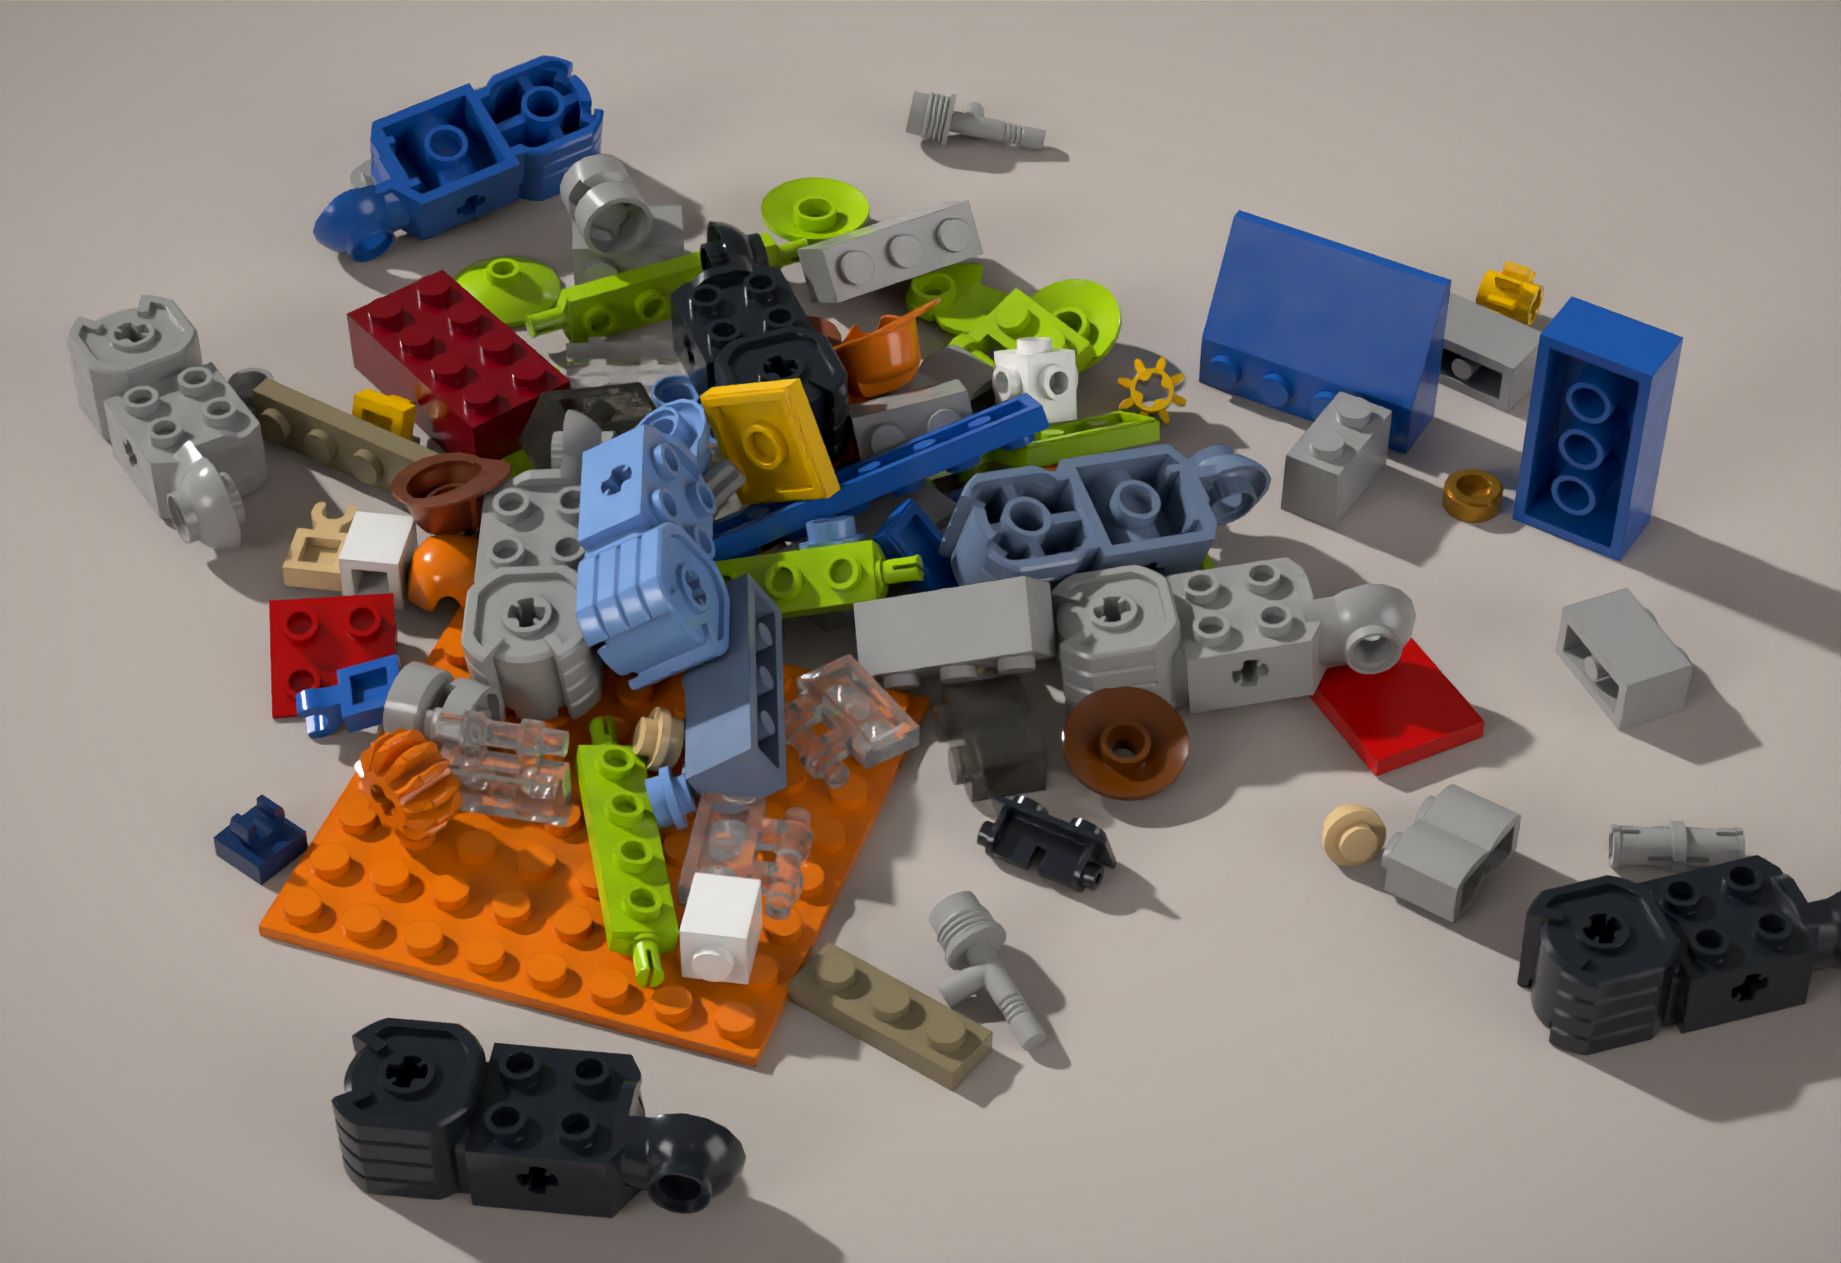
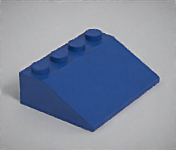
M1238 210L1233 218L1202 335L1199 382L1312 422L1318 418L1340 391L1363 398L1370 403L1392 411L1388 448L1407 454L1434 417L1452 280Z

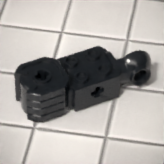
M709 221L707 226V243L700 245L699 252L702 273L691 282L682 284L670 294L673 348L700 398V395L712 387L800 378L830 461L833 464L837 463L847 451L850 443L848 373L827 336L814 330L780 268L770 267L767 251L761 236L757 232L746 235L733 225Z
M1759 855L1640 883H1635L1621 877L1605 875L1545 889L1534 898L1526 914L1517 984L1521 987L1529 988V980L1532 979V1007L1542 1024L1548 1029L1551 1028L1549 1042L1564 1050L1582 1055H1590L1651 1040L1661 1028L1675 1024L1681 1034L1802 1005L1806 1003L1812 971L1828 967L1841 970V891L1836 892L1829 898L1808 903L1790 875L1783 873L1780 867Z
M388 1017L360 1029L352 1035L356 1054L345 1074V1093L335 1096L331 1100L344 1169L351 1181L368 1194L441 1200L456 1193L471 1194L473 1206L613 1218L641 1190H647L650 1199L659 1207L674 1213L690 1214L703 1210L707 1207L711 1198L719 1196L728 1189L742 1174L746 1160L741 1142L726 1127L708 1118L686 1113L661 1114L653 1118L646 1117L640 1091L642 1075L633 1056L630 1054L494 1043L490 1060L486 1061L485 1052L480 1042L468 1029L458 1023Z

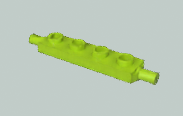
M768 232L759 234L765 245L770 267H777L780 270L784 266L800 262L797 249L809 246V242L805 237L777 245ZM700 251L562 289L556 308L532 315H525V325L528 334L533 339L537 336L562 330L571 345L576 346L671 319L670 294L682 284L691 282L702 273Z
M873 540L715 562L724 583L748 572L782 610V619L854 609L853 603L886 598L889 584L916 580L923 581L924 572L920 570L924 567L919 554L886 560L880 546Z
M602 716L594 718L588 726L593 745H578L575 767L609 951L630 955L633 958L636 974L635 980L639 986L646 988L649 978L650 988H653L664 980V971L662 970L659 955L675 950L679 929L659 829L646 790L645 780L648 779L644 756L635 755L632 745L618 744L615 721L606 716L603 727Z

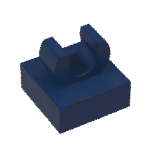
M262 794L256 798L257 805L243 815L236 813L232 816L230 825L213 837L216 855L260 885H263L302 855L308 848L306 831L285 818L284 809Z

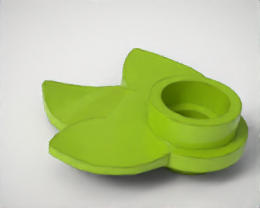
M959 263L943 267L939 272L932 271L916 276L906 292L905 303L907 309L911 312L941 297V302L917 317L925 321L937 322L945 331L959 335L962 333L968 334L1009 294L981 284L983 281V266L981 263Z

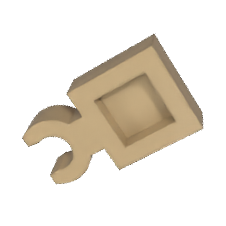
M318 502L314 505L311 511L313 529L297 528L283 564L282 570L285 586L342 591L338 558L357 511L356 505H348L346 513L337 519L327 518L325 502Z

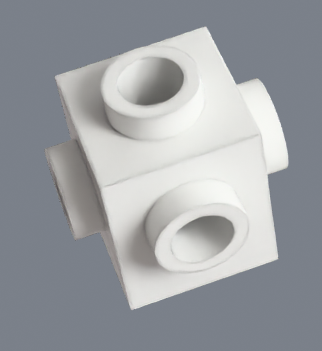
M1027 337L1017 339V349L994 351L992 387L996 405L1028 393L1042 404L1048 423L1077 420L1076 388L1078 385V370L1075 365V350L1052 347V338Z

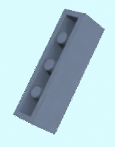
M748 572L725 583L730 597L728 650L716 658L686 670L682 676V686L685 692V718L683 719L685 727V763L682 765V775L685 774V780L689 784L692 795L698 799L703 798L721 818L787 787L782 610Z

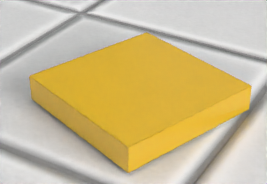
M800 378L712 387L700 395L723 459L731 460L746 478L745 484L736 491L741 505L828 499L841 490Z

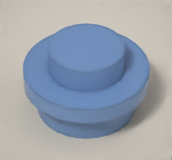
M669 766L659 768L658 776L645 780L647 794L660 829L673 825L676 826L677 830L688 828L686 814L695 812L696 805L689 784L685 780V774L674 777Z

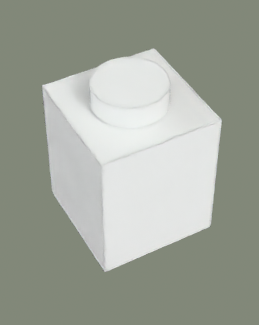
M355 512L338 558L343 596L393 593L394 609H404L408 597L406 591L408 567L413 553L418 548L416 522L412 516Z
M695 872L679 931L682 977L703 979L710 982L721 981L748 985L763 926L761 880Z

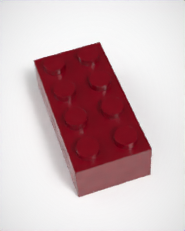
M444 270L422 277L406 287L384 297L377 298L369 304L347 313L354 367L383 394L388 396L394 394L416 402L414 422L447 453L461 452L480 458L502 460V458L554 434L555 431H563L565 414L568 409L573 410L570 380Z

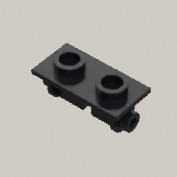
M993 792L989 796L997 819L995 823L988 820L985 821L977 836V844L985 847L986 855L1028 871L1038 850L1045 852L1046 854L1037 870L1039 876L1078 892H1082L1085 888L1095 891L1099 887L1104 875V867L1098 865L1099 863L1115 868L1117 862L1109 840L1106 838L1107 835L1095 824L1080 818H1072L1070 823L1048 815L1049 812L1043 805L1022 795H1015L1013 800Z

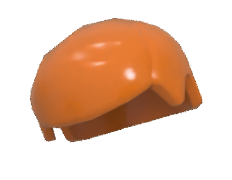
M462 533L439 534L427 537L415 550L409 563L406 585L409 601L424 610L433 611L442 597L451 596L459 602L462 608H465L467 591L474 584L479 538Z

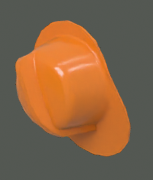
M941 297L903 315L872 334L833 347L848 373V382L861 398L869 399L900 389L912 380L918 371L921 360L915 317L941 302Z

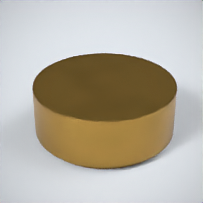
M1479 469L1459 470L1452 473L1446 479L1442 504L1445 511L1455 519L1469 523L1486 522L1496 517L1500 512L1503 486L1494 475Z

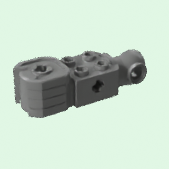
M141 295L138 308L119 310L107 314L96 321L79 316L70 326L66 335V341L81 410L101 437L111 441L115 458L160 518H172L179 536L186 544L199 540L212 548L239 550L241 545L240 526L244 525L246 521L241 496L256 491L269 478L260 422L212 362L203 365L198 331L173 300L152 295Z
M568 409L566 412L563 431H555L551 443L552 469L522 472L514 478H507L499 486L484 495L474 584L467 591L461 645L471 680L495 687L501 693L503 703L501 722L506 717L505 707L513 709L516 718L547 720L559 717L557 709L565 705L568 707L569 715L575 720L588 712L601 698L604 661L597 651L602 646H605V642L602 641L588 647L575 614L578 565L585 555V549L578 543L583 452L617 437L616 431H602L593 420L574 410Z
M1288 557L1197 570L1165 577L1146 567L1138 565L1122 566L1072 574L1057 584L1051 591L1057 654L1055 662L1061 666L1064 696L1066 697L1065 708L1068 715L1077 703L1086 696L1104 688L1123 686L1137 687L1150 691L1162 697L1174 708L1188 705L1190 714L1314 695L1327 668L1349 665L1351 669L1361 674H1377L1394 666L1401 657L1402 649L1411 638L1416 618L1412 600L1400 589L1385 584H1363L1343 590L1336 596L1314 599L1310 582L1304 569Z

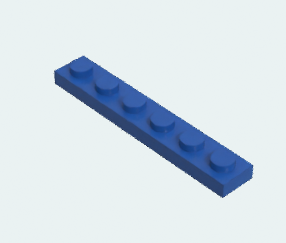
M1024 393L834 471L841 490L828 499L753 504L714 520L712 540L715 546V556L712 560L716 562L755 556L759 552V546L780 538L781 541L787 542L806 536V523L809 521L835 515H858L870 507L869 501L888 493H891L893 496H900L914 492L924 486L925 478L944 470L948 473H957L970 469L980 462V456L1000 447L1002 450H1014L1026 446L1035 439L1034 433L1050 427L1042 404L1028 393Z

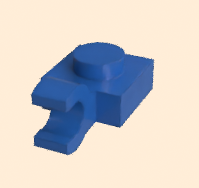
M394 654L337 670L338 685L326 688H311L296 695L297 715L300 719L306 718L309 737L322 738L331 735L339 728L342 721H344L349 733L383 724L384 706L388 692L396 676L403 669L398 655Z

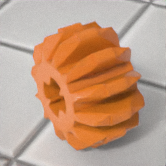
M401 727L391 734L387 732L371 742V747L360 754V760L355 764V771L361 780L358 783V788L369 802L368 809L376 812L380 818L381 825L391 827L395 836L402 840L409 838L416 842L427 835L431 837L445 828L447 822L457 815V810L463 805L462 795L457 789L460 786V781L448 766L450 760L444 759L438 752L437 744L433 741L427 742L423 734L415 728L408 731Z

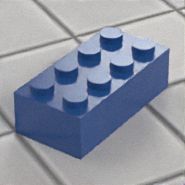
M1571 296L1540 334L1512 519L1621 561L1650 522L1684 337Z

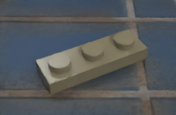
M830 942L788 982L789 1000L952 1092L992 1050L993 1031Z

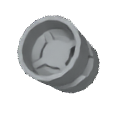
M592 155L574 163L564 174L560 184V197L591 252L600 257L617 258L630 254L647 240L653 227L652 213L621 161L610 155Z
M412 661L399 672L388 692L383 713L384 733L388 732L391 734L400 727L408 731L415 728L423 734L427 742L433 741L437 744L438 752L443 758L465 766H475L490 750L497 735L502 717V696L495 687L469 678L459 677L454 680V677L448 671L422 662Z

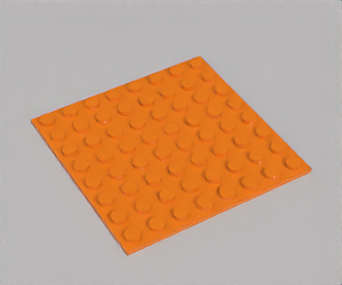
M461 606L425 661V664L450 672L454 680L459 677L471 679L461 645L465 608ZM605 662L601 698L588 712L573 720L569 715L568 707L565 705L557 709L559 717L540 720L554 725L566 740L568 760L565 766L556 774L542 779H527L512 773L504 761L505 743L516 726L532 720L516 718L514 710L505 707L506 717L500 722L497 735L490 750L475 766H465L450 760L448 766L460 781V786L457 789L462 795L463 805L457 810V815L447 822V826L431 837L427 835L418 842L409 838L402 840L395 836L391 827L382 826L376 812L368 809L369 802L358 788V783L361 780L355 772L259 924V934L756 1067L788 1002V982L805 966L930 708V698L896 690L884 691V688L783 663L787 787L722 818L703 798L698 799L694 797L696 811L686 814L688 828L677 830L676 826L673 825L660 829L658 826L679 931L695 872L761 880L763 926L748 985L721 981L710 982L703 979L682 977L680 934H678L675 950L659 955L662 970L664 971V980L653 988H650L649 978L646 988L636 983L633 958L630 955L609 951L575 767L578 745H593L588 726L594 718L602 716L603 727L606 716L615 721L617 740L620 745H633V736L638 721L641 717L648 718L656 707L668 709L672 717L683 720L685 718V692L682 686V676L685 674V671L644 689L633 690L630 688L628 680L638 677V673L631 672L620 676ZM384 728L382 729L377 738L385 734ZM685 736L680 757L676 765L671 768L674 777L682 775V765L685 763ZM647 770L648 779L658 776L659 771Z

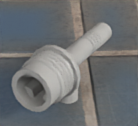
M914 91L906 133L919 135L922 139L926 138L927 140L931 139L932 141L941 142L940 146L945 147L948 133L951 131L997 142H1009L1011 145L1014 143L1016 146L1019 145L1020 147L1042 151L1046 130L1023 126L1022 128L1021 125L1017 126L1005 121L984 117L983 107L977 102L967 104L963 112L954 111L956 94H951L950 98V96H940V94L933 92L926 94Z
M962 891L946 897L932 909L929 915V922L937 934V941L945 952L946 963L951 969L960 970L937 984L944 1000L951 1008L986 988L1023 1049L1029 1051L1039 1047L1045 1042L1047 1035L996 954L1006 940L1005 929L999 923H996L989 911L980 904L972 892Z

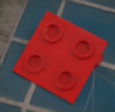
M393 593L269 600L272 718L299 717L297 715L296 695L301 691L311 688H326L338 685L337 670L396 654L398 631L397 622L395 621Z

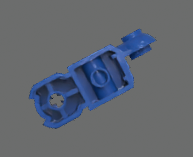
M541 55L492 75L486 86L474 91L471 84L468 83L372 122L370 138L371 178L375 185L350 189L334 198L315 221L313 229L315 239L321 245L334 252L349 254L355 262H367L384 254L394 243V232L400 229L423 241L517 202L519 198L530 201H543L560 194V184L564 174L574 163L585 157L600 154L604 111L602 109H594V115H592V100L589 90L575 74L571 75L573 62L555 56Z

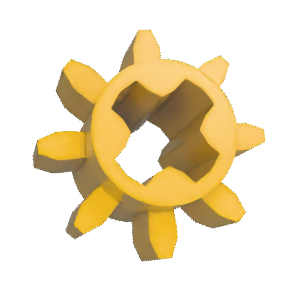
M1506 260L1502 272L1489 269L1485 273L1477 292L1476 304L1530 326L1540 310L1544 296V286L1533 283L1536 272L1531 271V268Z
M1161 357L1157 361L1156 368L1145 369L1143 362L1137 358L1134 360L1137 372L1134 379L1118 378L1117 384L1124 389L1130 390V398L1123 400L1119 405V409L1127 411L1135 407L1140 412V415H1158L1161 422L1167 426L1170 424V419L1166 410L1170 405L1185 407L1186 399L1174 394V387L1181 384L1185 380V376L1183 373L1169 377L1164 372L1166 366L1165 357ZM1151 378H1157L1161 380V391L1169 395L1166 400L1156 399L1153 407L1143 405V394L1135 389L1138 384L1147 386Z

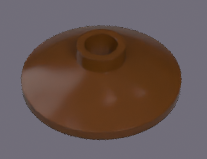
M1137 687L1104 688L1086 696L1072 709L1063 728L1062 751L1071 773L1086 788L1106 798L1135 801L1147 799L1163 792L1179 778L1188 758L1189 737L1185 723L1179 713L1162 697ZM1117 749H1127L1133 753L1134 757L1122 758L1113 752Z

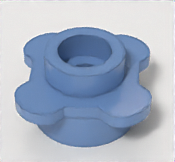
M853 515L825 517L806 523L808 541L800 543L799 547L802 550L859 542L858 540L867 538L866 531H856Z

